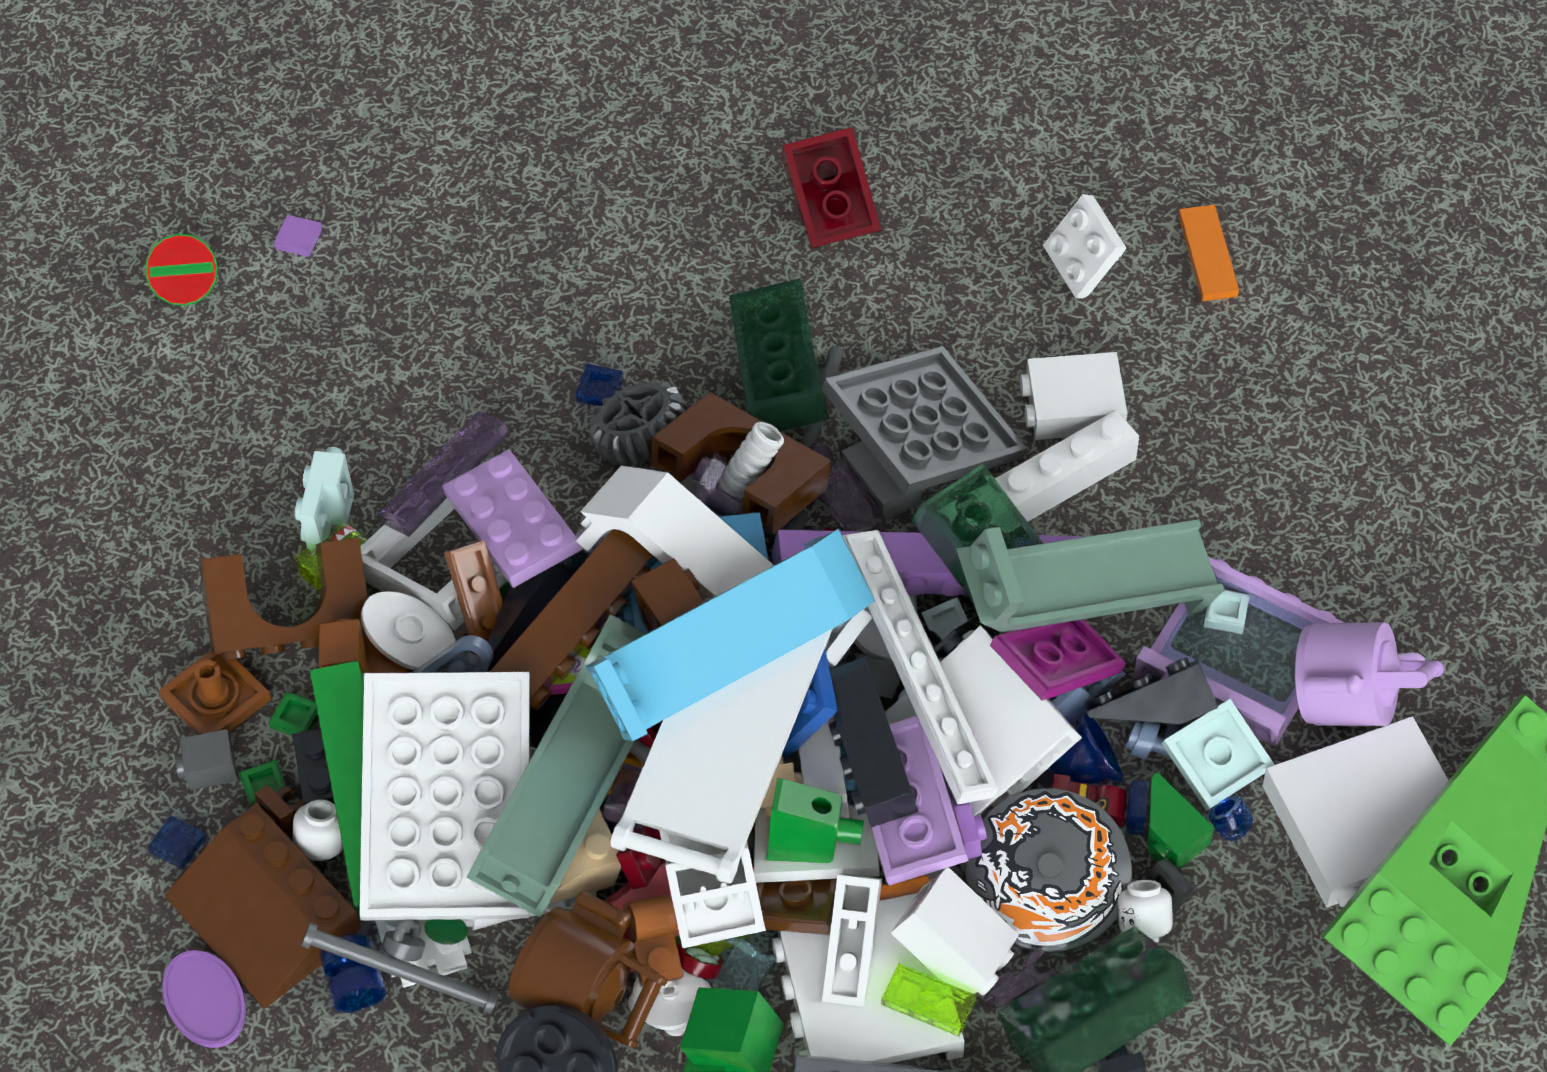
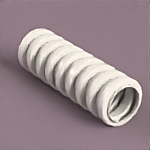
M764 422L755 423L752 431L746 436V440L741 443L740 448L729 461V465L724 468L723 473L718 477L717 482L706 495V502L714 512L722 516H731L736 513L737 508L743 503L744 489L760 477V474L765 471L766 466L772 461V457L776 455L778 449L784 443V438L777 428Z

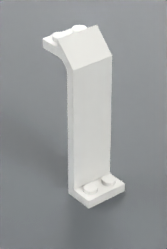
M620 466L580 511L586 516L581 523L586 530L576 542L586 551H589L606 531L611 529L624 531L638 541L660 562L665 563L675 558L682 570L689 568L699 584L700 589L697 591L703 599H712L717 595L727 573L751 578L773 566L770 561L668 472ZM864 609L851 619L832 629L825 646L829 669L837 665L871 620L872 616Z

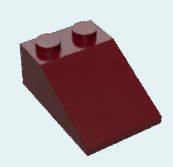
M852 127L783 145L780 155L811 248L881 231Z

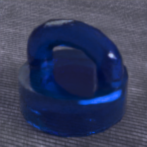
M1231 796L1215 805L1209 814V821L1225 840L1237 841L1250 830L1253 816L1250 807L1241 796Z

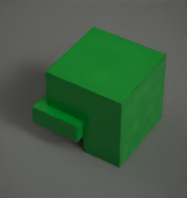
M698 987L680 1045V1049L687 1056L683 1071L770 1072L784 1023L759 991Z

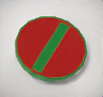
M178 233L164 237L153 246L146 258L145 275L148 286L158 298L171 305L186 306L201 301L211 293L217 282L218 264L214 252L206 242L193 235Z

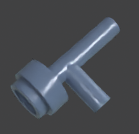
M1134 721L1124 748L1131 750V755L1143 760L1147 759L1151 750L1171 758L1161 743L1183 729L1185 723H1168L1162 738L1157 736L1160 728L1159 723Z

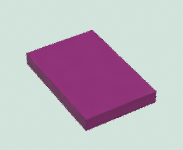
M1084 619L1005 632L996 635L990 644V647L1041 701L1119 674L1126 664Z

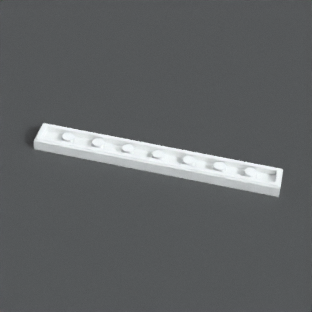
M874 530L843 535L842 537L875 599L868 606L869 611L957 804L995 797L998 787L879 531Z

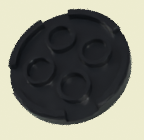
M562 1004L536 1006L519 1015L506 1027L496 1048L495 1057L498 1059V1072H618L614 1048L600 1025L584 1012Z

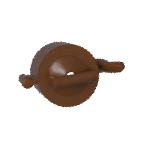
M581 891L571 910L555 907L533 929L513 968L509 983V996L517 1005L527 1009L526 1011L545 1004H562L578 1009L594 1019L608 1037L629 1047L636 1048L639 1043L637 1038L661 987L666 986L668 979L634 959V943L623 937L631 922V913L627 910H620L586 891ZM632 968L646 976L647 979L621 1033L602 1024V1022L621 1001Z

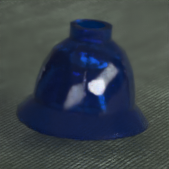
M1087 712L1082 713L1078 726L1074 728L1082 738L1050 766L1053 776L1054 774L1070 776L1071 782L1095 784L1106 779L1123 783L1124 776L1102 728L1094 718H1089Z

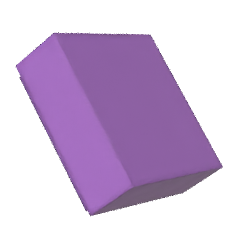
M287 215L274 241L275 248L310 257L322 231L321 222Z

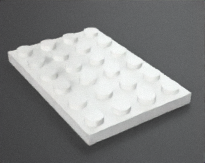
M529 672L364 673L360 870L361 920L529 918V911L466 878L530 762Z

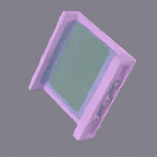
M1208 557L1217 583H1222L1224 590L1250 595L1243 634L1204 627L1207 608L1200 613L1188 614L1184 602L1179 603L1152 647L1149 649L1144 646L1137 656L1134 676L1138 678L1150 673L1152 678H1156L1167 673L1165 666L1185 657H1188L1189 662L1198 659L1218 706L1231 699L1256 738L1276 747L1299 709L1295 684V662L1297 645L1303 628L1314 623L1344 622L1336 619L1334 615L1327 611L1317 610L1301 602L1292 594L1282 593L1266 585L1257 577L1247 576L1231 568L1222 560Z

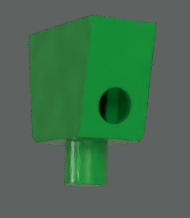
M777 778L771 809L766 860L830 863L834 859L836 842L861 845L864 820L840 817L842 797L838 793Z

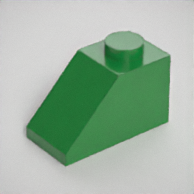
M1156 772L1151 776L1148 794V852L1155 862L1168 858L1175 867L1181 868L1211 844L1214 827Z

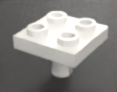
M1082 194L1043 244V247L1074 297L1081 299L1087 297L1126 249V246L1094 196Z

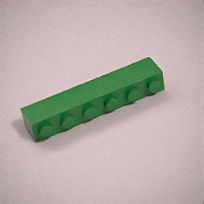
M357 660L310 670L353 903L359 915L364 673H362Z

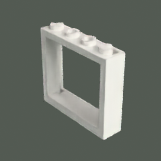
M459 457L361 546L364 576L367 583L382 592H399L424 602L434 609L446 621L450 629L454 631L464 623V618L452 580L438 593H435L390 568L455 509L446 497L442 485L477 467ZM490 557L497 585L500 588L508 580Z

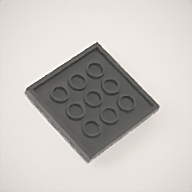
M943 346L825 378L821 388L905 495L1023 459L1028 449Z

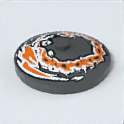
M1043 788L1016 794L998 804L986 815L983 823L987 839L981 841L982 856L968 859L969 861L966 862V882L983 901L1019 934L1013 946L1037 953H1064L1082 948L1094 942L1113 925L1118 918V897L1122 891L1127 889L1128 884L1131 883L1132 866L1129 849L1122 832L1114 820L1100 806L1086 797L1070 791Z

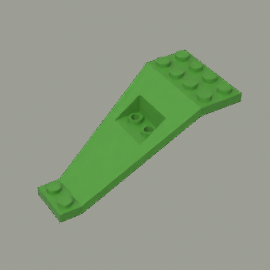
M1519 695L1392 850L1320 934L1450 1046L1506 979L1547 827V714L1526 695ZM1450 849L1453 852V859L1450 863L1444 864L1442 854ZM1482 876L1484 885L1480 890L1475 891L1473 881L1476 877Z

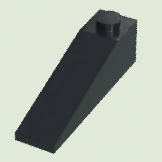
M583 549L514 588L510 585L488 640L493 650V661L487 672L493 669L585 562L587 554Z

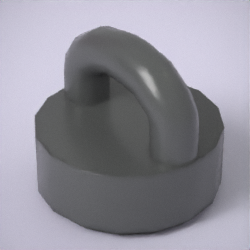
M404 920L395 930L387 931L382 943L383 951L391 957L404 961H417L421 959L425 948V941L419 938L421 925L418 920Z

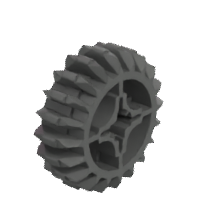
M653 379L646 384L643 380H640L637 385L630 386L627 384L626 388L621 391L614 390V395L611 398L602 399L603 406L596 407L594 409L595 415L589 419L591 425L589 428L590 438L598 454H601L603 460L607 459L611 465L620 463L621 466L627 467L634 463L638 467L643 461L649 460L651 462L653 436L689 408L682 394L678 392L676 387H671L667 381L659 383L656 379Z

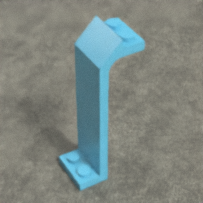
M839 529L826 536L816 537L802 545L804 549L586 665L588 672L593 677L617 723L623 739L634 741L647 734L646 729L844 623L873 603L875 599Z

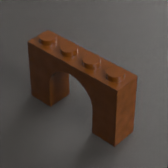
M709 392L653 436L651 466L662 472H668L677 481L682 482L707 461L719 456L734 455L740 448L741 443L746 440L748 433L752 431L755 423L762 421ZM783 433L781 434L784 438V443L778 449L776 455L772 457V461L766 466L767 471L744 489L742 514L760 513L763 531L771 536L827 490L831 460Z
M359 538L315 544L321 581L320 599L314 612L306 620L290 627L270 624L259 617L252 608L247 595L242 554L198 560L211 654L221 653L222 660L246 657L245 649L261 647V654L264 655L284 652V644L300 642L301 649L319 647L320 624L333 623L339 619H359L361 623V611L368 597Z

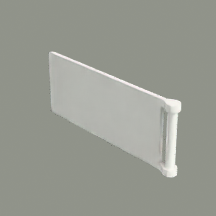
M731 573L725 574L717 595L749 578ZM832 629L664 719L624 814L614 829L611 847L621 851L629 848L717 875L719 881L730 884L734 879L741 854ZM635 823L721 848L727 850V852L721 859L632 831Z

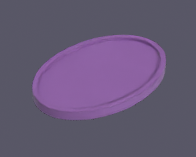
M186 951L172 959L164 973L162 992L166 1009L175 1026L189 1040L204 1047L219 1048L233 1042L241 1033L246 1019L245 998L235 974L221 959L204 951Z

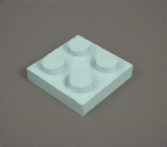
M1231 699L1161 743L1206 811L1264 775L1266 768L1275 765Z

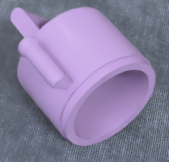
M1386 622L1314 623L1313 625H1307L1303 628L1299 637L1295 662V684L1300 713L1306 723L1316 726H1388L1394 717L1399 689L1424 687L1428 681L1443 674L1444 666L1440 661H1425V658L1419 653L1397 654L1393 631Z

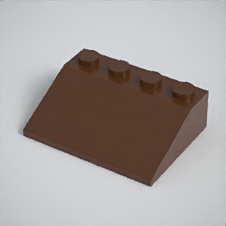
M257 803L227 824L165 894L170 904L213 953L232 970L238 981L263 1010L336 955L314 946H310L309 949L301 946L309 922L318 925L317 930L345 940L350 937L355 938L357 932L361 930L354 908Z

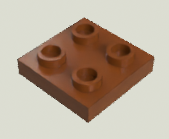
M211 650L158 690L160 698L196 735L225 729L230 733L272 700L269 691L236 659L222 660L221 653L211 654Z

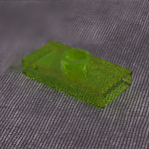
M898 963L881 998V1005L960 1037L976 1002L975 994Z

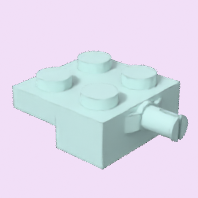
M328 447L326 452L314 451L311 466L307 465L304 469L303 498L298 497L296 502L295 518L301 522V540L306 542L309 555L317 556L315 544L324 543L329 539L332 525L344 526L348 523L354 498L345 454H342V450L337 447Z

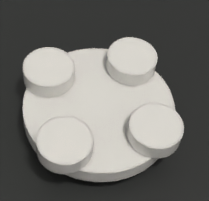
M683 969V978L667 981L666 986L661 987L645 1021L655 1028L665 1030L671 1036L684 1034L698 987L711 988L709 983L703 980V978L693 976ZM638 977L634 983L633 994L628 1000L630 1011H632L643 988L640 987Z

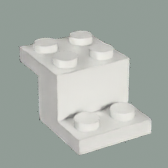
M659 830L661 840L721 859L727 852V850ZM747 842L741 854L734 879L730 884L719 881L717 875L666 860L665 866L682 948L766 931Z

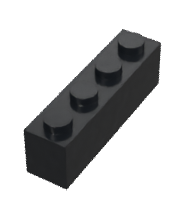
M866 657L829 669L838 711L834 714L835 721L828 723L835 746L844 745L846 755L839 757L846 780L855 779L858 789L850 793L858 815L866 813L872 828L919 812Z

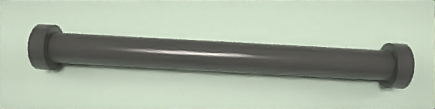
M309 922L301 942V946L309 949L310 946H314L480 1006L482 1007V1012L489 1015L495 1007L499 994L498 990L492 988L489 991L482 990L317 930L318 925Z

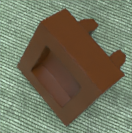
M267 785L255 793V804L257 803L278 827L289 836L293 832L294 815L304 805L303 800L301 799L293 805H287L285 802L292 798V789L289 786H285L275 793Z

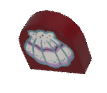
M678 943L677 949L683 970L698 978L714 979L718 977L724 961L714 948L700 946L682 948V944Z

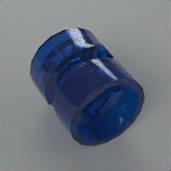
M356 934L341 937L374 950L371 939L366 935ZM321 949L319 956L326 979L330 980L328 987L335 1010L342 1013H352L377 1005L385 998L387 992L380 970Z

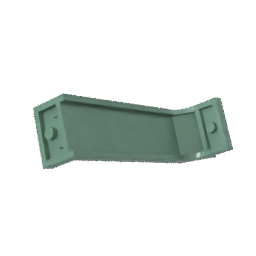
M1199 519L1007 549L1001 529L997 527L985 529L970 547L956 549L980 623L1001 633L1183 602L1188 614L1200 613L1225 591L1223 584L1217 583L1199 529L1202 527Z
M611 614L466 877L538 917L542 916L560 885L634 741L623 739L617 723L593 677L586 668V665L645 634Z

